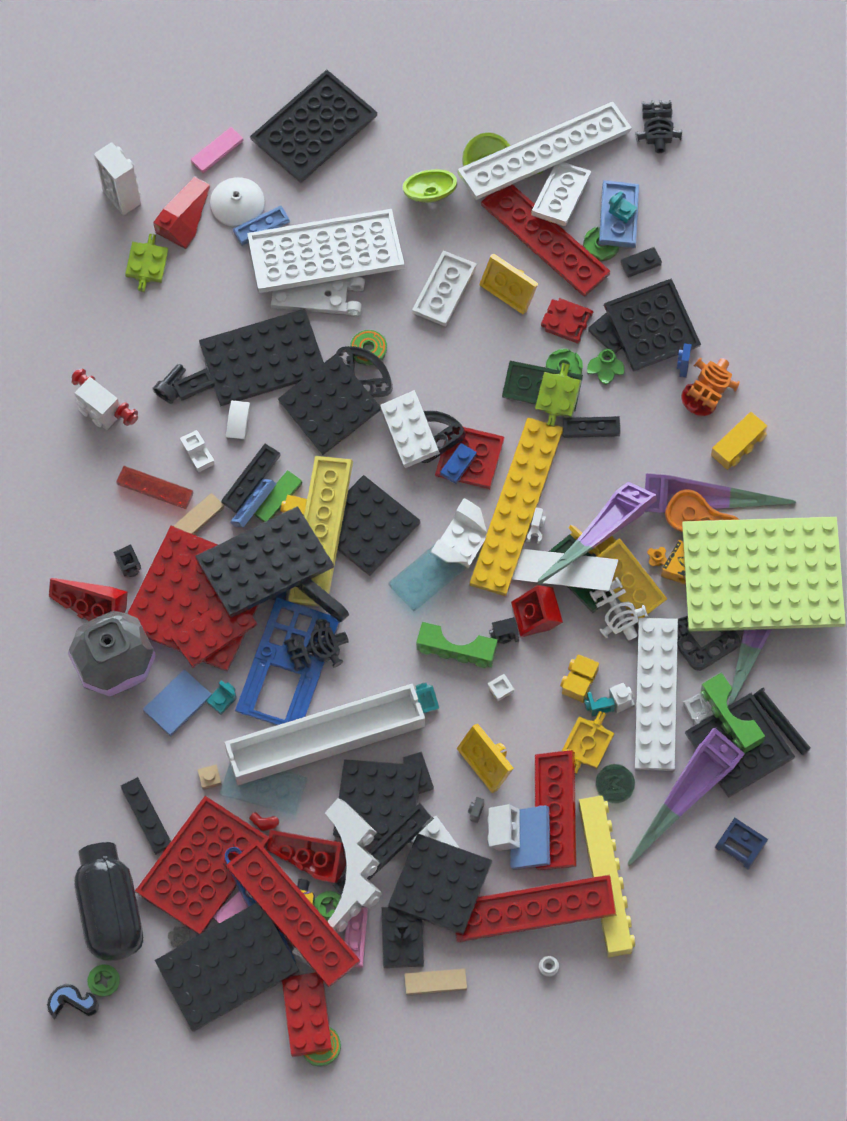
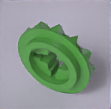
M325 891L317 896L314 901V907L328 922L335 909L330 910L327 914V909L324 905H329L333 900V907L337 908L342 896L334 891Z
M102 964L91 970L87 983L93 994L101 997L110 996L113 992L117 991L120 977L114 967ZM100 974L106 979H110L107 981V988L103 984L98 983L101 981Z

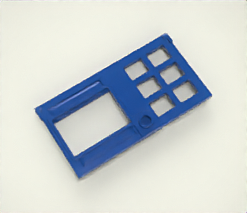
M276 597L235 712L275 725L306 717L325 662H320L314 656L308 655L311 667L307 668L305 664L304 669L294 671V663L290 661L292 655L287 654V645H284V642L282 646L269 642L274 628L287 632L284 641L290 639L292 634L304 637L303 644L306 647L309 644L311 633L317 620L326 619L334 635L340 622L329 614ZM281 609L294 612L289 626L277 623ZM299 614L312 618L307 632L294 628ZM318 636L313 641L318 642ZM270 665L301 675L285 720L254 710Z

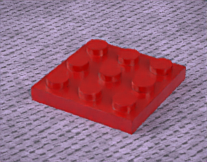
M463 427L466 432L465 438L440 455L435 476L444 478L440 475V471L460 443L476 451L477 456L458 482L490 490L505 437ZM456 430L454 434L458 435L459 432Z

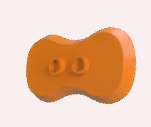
M687 489L677 492L669 501L665 511L668 523L674 529L683 532L682 522L740 520L733 515L716 511L698 492Z

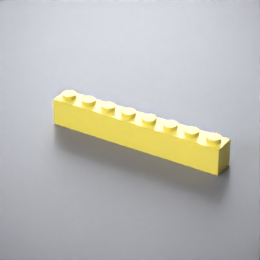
M603 795L579 799L578 806L592 877L611 876L617 915L600 918L607 956L609 958L632 954V947H635L634 935H630L629 928L632 927L630 915L626 916L625 908H628L626 896L622 897L621 889H624L623 879L618 877L617 870H620L619 859L614 856L616 843L615 839H611L610 836L613 828L611 820L607 821L606 813H609L608 803L603 801Z

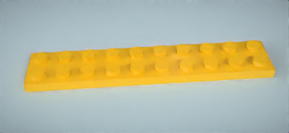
M527 417L488 528L486 539L473 571L470 586L507 596L533 520L535 508H537L563 433V427L554 425L555 427L549 426L546 422Z

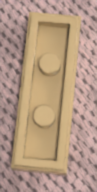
M210 493L179 520L174 527L195 534L223 510L225 506Z
M465 968L405 973L406 995L467 990Z

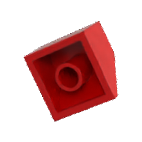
M537 585L511 601L521 637L550 631L563 623L553 587Z

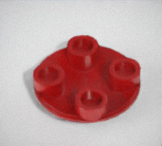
M693 384L686 385L681 394L682 403L685 408L698 416L712 414L716 407L711 411L712 408L702 405L704 401L698 399L696 402V398L691 395L687 396Z

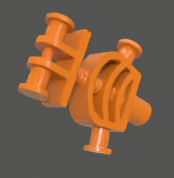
M700 357L694 364V367L697 366L702 371L698 375V380L694 382L687 393V396L691 395L696 398V402L698 399L704 401L702 405L712 408L711 411H713L722 397L720 394L724 393L727 387L732 388L735 392L740 381L735 382L731 380L732 373L727 371L729 362L726 359H720L717 364L710 361L706 365Z

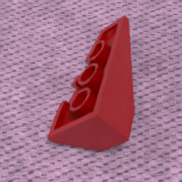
M194 177L162 209L154 220L155 233L187 249L196 236L198 223L202 216L201 213L210 185Z
M50 578L49 597L66 609L70 608L76 612L77 616L81 619L85 618L91 621L112 611L122 613L126 611L127 591L110 586Z
M270 830V840L267 845L268 851L292 863L300 870H304L315 879L337 883L347 866L343 842Z

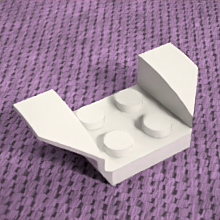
M464 498L456 510L454 519L441 540L438 539L431 553L446 563H459L469 568L486 539L487 531L481 509Z

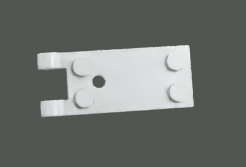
M352 277L351 279L346 278L276 290L272 294L271 308L296 311L305 309L309 312L359 316L362 304L357 301L346 303L348 290L363 291L365 279L362 277ZM326 292L332 293L330 296H325Z

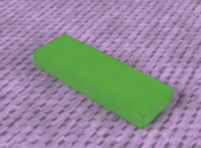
M287 470L254 513V516L263 522L272 519L281 509L282 501H286L287 495L292 496L302 485V480Z

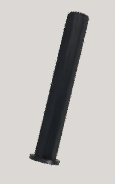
M765 688L759 689L754 694L759 704L801 755L808 753L811 748L764 692Z

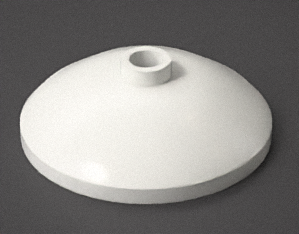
M231 178L223 181L214 189L210 198V207L214 217L222 224L231 227H238L260 216L265 204L264 195L260 187L253 181L245 178Z

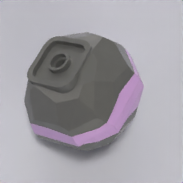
M117 611L104 614L79 626L68 651L70 660L83 687L110 697L146 681L156 656L139 619Z

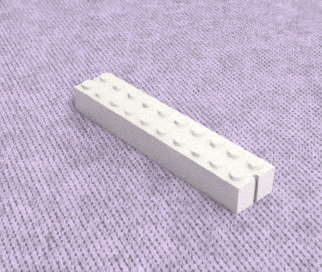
M409 684L226 741L225 748L237 785H241L425 727V717L420 703H418L414 686Z

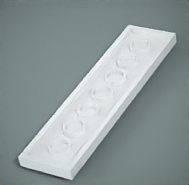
M639 618L635 770L675 771L678 619Z

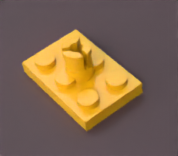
M493 254L489 258L479 285L521 314H524L528 310L538 283L523 274L522 270L514 268Z
M478 723L470 728L456 748L491 793L498 791L514 769L505 758L507 751L500 752L506 749L505 746L501 743L494 744Z

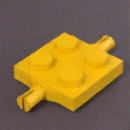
M599 711L595 721L586 720L579 716L562 751L573 750L575 752V774H577L581 764L598 769L614 737L613 732L601 725L606 716L601 711Z

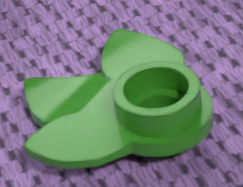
M604 349L599 353L598 357L590 360L587 366V373L598 374L599 380L603 384H608L613 380L615 374H624V364L617 359L616 354L612 350ZM609 357L610 360L606 361L604 360V358Z

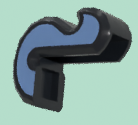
M70 984L58 986L50 994L47 1001L48 1012L54 1020L65 1003L87 1016L96 1014L99 1009L98 1001L93 994L87 992L86 996L82 997L79 989Z

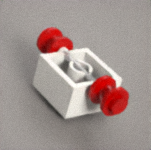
M85 369L76 370L72 374V384L81 385L75 392L76 402L79 406L78 410L85 417L89 416L92 418L96 426L99 428L102 426L108 430L121 417L124 419L123 424L126 426L136 423L138 411L136 409H128L129 404L127 402L119 405L118 398L98 384L94 376L87 377Z

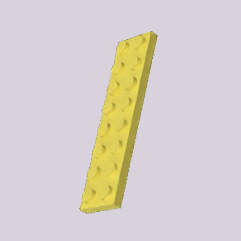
M315 456L304 517L335 565L353 461L352 459ZM334 568L311 579L328 594L330 593ZM297 587L290 589L289 602L300 605L319 606Z

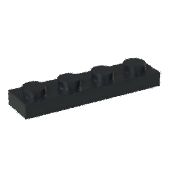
M265 443L221 502L237 513L281 456L280 452Z
M136 777L120 787L156 855L164 851L171 840L139 778Z

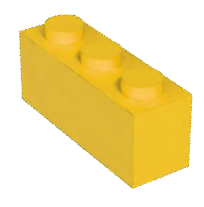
M750 412L712 447L711 456L727 470L731 466L735 467L741 461V457L744 454L748 455L757 442L760 443L767 436V425L754 413Z

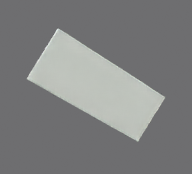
M522 549L512 579L538 582V579L564 553ZM581 556L543 583L609 591L618 559Z

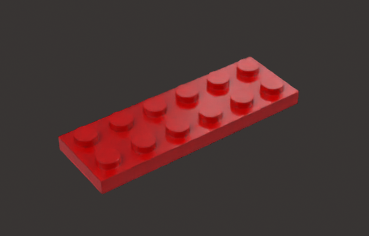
M568 750L535 754V807L545 805L549 807L550 865L538 866L536 869L540 871L576 867L575 752Z

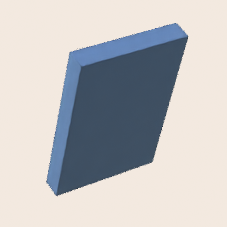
M184 669L143 708V711L169 736H172L206 703V700L212 694Z
M545 805L519 809L520 848L510 849L511 869L516 870L550 865L549 807Z

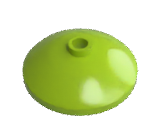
M495 133L478 134L464 148L462 156L463 167L510 147V144L502 136Z
M432 169L421 171L405 180L403 192L408 198L417 202H437L454 192L457 187V178L454 174L445 170Z

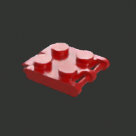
M561 298L558 301L552 299L547 309L548 313H545L541 326L545 328V332L579 344L581 334L587 328L586 323L594 312L591 309Z

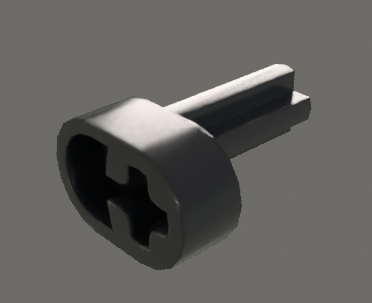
M177 364L163 381L159 380L152 388L158 397L170 404L179 397V394L172 386L185 373L186 369L183 365Z

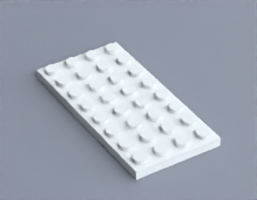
M391 209L247 233L259 293L404 269V261Z

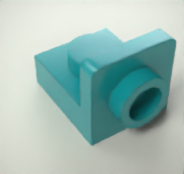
M620 190L617 195L611 197L608 203L610 204L609 213L628 223L636 213L637 207L623 199L624 192Z
M221 680L218 683L219 687L206 700L207 704L220 715L237 699L236 689L227 682L225 684Z
M427 683L416 685L415 692L423 713L439 709L434 687L430 684L427 685Z
M587 693V699L584 700V704L592 717L597 716L599 711L602 714L614 712L615 702L613 697H602L594 702L592 693Z

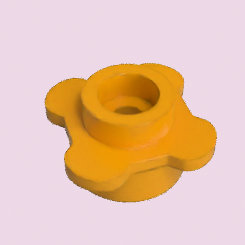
M664 547L659 549L649 548L647 551L649 564L651 566L665 565L667 561L665 557L666 549Z

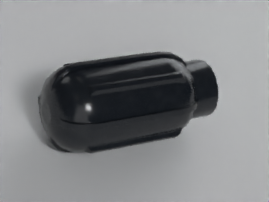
M100 842L87 845L78 852L81 866L76 871L74 877L85 943L91 954L98 959L104 961L125 959L137 953L143 944V930L133 879L129 868L119 861L116 844Z

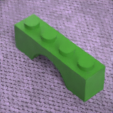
M422 622L416 641V648L423 654L433 653L444 659L453 658L461 663L470 662L481 668H492L497 650V639L478 635L469 644L455 645L444 637L441 626Z
M721 672L702 683L700 694L705 702L708 701L712 706L711 711L716 718L719 717L722 721L724 731L727 734L730 733L733 737V744L746 753L762 744L765 735L755 720H740L730 713L727 707V700L731 696L732 687Z

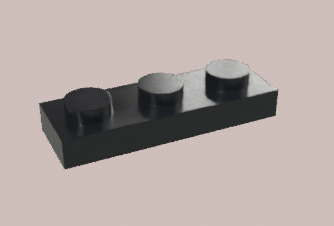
M620 416L563 418L564 438L620 436Z

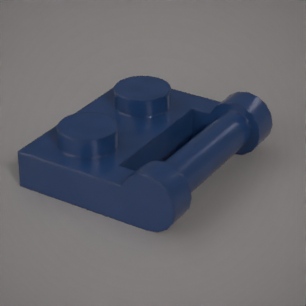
M734 818L717 842L715 848L719 851L723 850L737 859L749 870L768 842V839L737 818ZM730 839L750 852L751 855L749 857L743 855L728 845L726 841Z

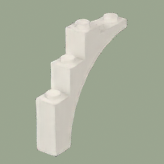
M338 798L325 812L341 836L347 864L346 881L342 897L335 912L328 920V923L337 933L342 932L347 927L348 921L360 912L362 906L370 909L379 902V897L382 895L367 879L368 876L374 874L379 862L364 848L373 841L374 835L377 832L346 802Z

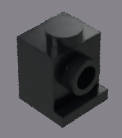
M131 544L113 552L124 577L127 575L134 577L142 569Z
M514 617L492 622V629L489 630L490 638L497 639V643L501 644L508 643L512 639L515 642H519V632Z

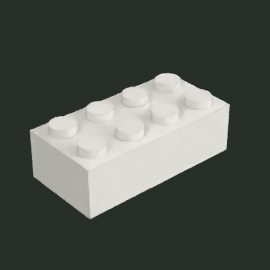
M111 142L94 153L102 191L124 216L141 204V194L138 190L139 185L136 181L137 175L134 172V164L130 159L126 160L119 146L115 147Z

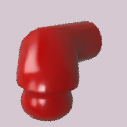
M254 812L249 817L262 831L273 830L279 825V819L276 816L262 818L257 812Z

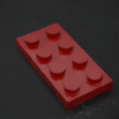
M220 602L170 636L189 664L194 668L257 626V622L248 610L230 618Z
M316 972L291 976L282 981L291 1056L297 1057L332 1051L324 981Z

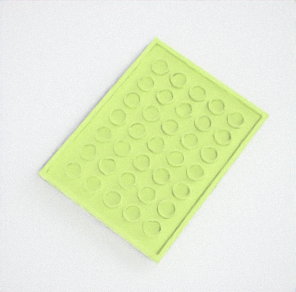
M837 517L682 522L689 632L845 627Z

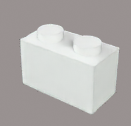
M510 804L489 808V816L487 818L489 824V847L498 851L520 848L519 809Z

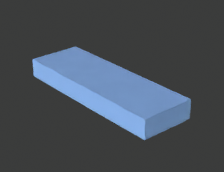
M279 206L234 228L233 232L241 246L249 243L247 233L276 229L290 223V219L282 206Z
M262 479L230 523L234 527L244 528L276 486V483L270 479Z

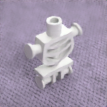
M616 577V580L611 582L609 589L612 594L611 596L607 597L605 593L607 590L591 591L590 594L595 602L603 596L604 600L596 604L597 607L607 602L611 604V608L605 615L607 626L604 629H599L601 633L608 638L612 631L615 634L623 631L629 641L638 636L633 626L639 622L638 617L648 616L644 605H642V608L635 610L634 605L630 602H617L616 597L624 594L626 591L622 589L617 593L614 592V589L623 587L618 577ZM620 606H628L631 609L622 611ZM614 611L616 615L610 621L609 614ZM633 613L634 616L626 617L624 614ZM618 618L619 622L613 626V622Z

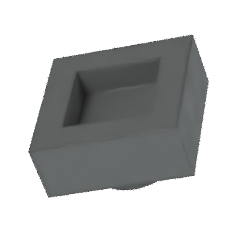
M476 797L475 803H470L468 809L470 821L478 823L484 807V799Z

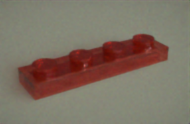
M123 466L116 481L119 486L183 509H187L194 494L191 489Z

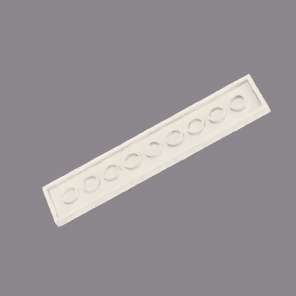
M611 102L459 168L457 174L475 200L623 136L631 132V126L616 105Z

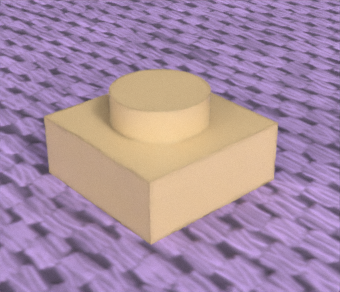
M217 764L197 769L203 790L222 785Z

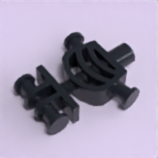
M659 100V104H654V101H651V103H644L642 101L643 119L650 120L645 122L644 132H635L636 141L640 142V140L646 139L647 144L655 145L656 153H664L666 151L665 143H672V138L682 139L683 130L674 131L673 122L666 119L672 118V101L662 102V100Z
M319 619L316 621L319 629L311 633L310 646H304L300 635L296 638L298 646H295L294 638L285 640L284 645H287L288 648L287 654L292 655L290 661L294 663V671L304 669L305 664L307 668L311 667L309 653H312L320 662L331 660L333 668L340 666L343 660L338 657L340 653L339 646L349 643L346 632L334 635L331 627L326 628L327 620ZM322 635H325L324 641L321 640ZM318 636V643L314 644L313 639Z

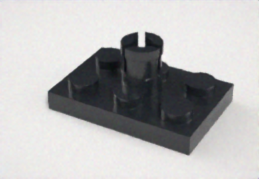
M381 907L383 967H424L422 920L388 907Z

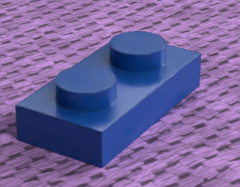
M684 343L683 350H679L677 369L680 370L679 377L687 378L692 344Z
M460 443L440 471V475L457 484L477 456V452Z

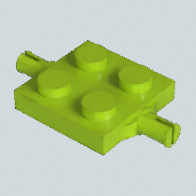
M149 234L147 243L132 242L125 276L139 281L137 290L140 292L141 288L142 292H145L147 282L162 283L168 247L155 245V234H153V237L152 234Z
M562 363L560 374L544 372L535 409L550 414L547 423L549 426L555 427L557 416L573 417L581 380L567 376L569 364Z

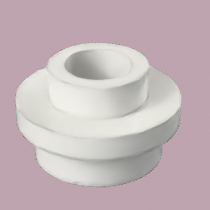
M546 956L540 960L539 970L544 976H554L559 970V963L554 957ZM547 964H551L553 968L551 970H547L545 966Z

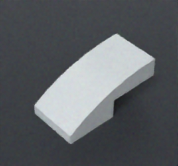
M231 401L226 430L227 438L245 440L250 410L249 402Z
M197 430L180 438L198 473L215 465Z
M701 694L683 701L695 725L713 715Z

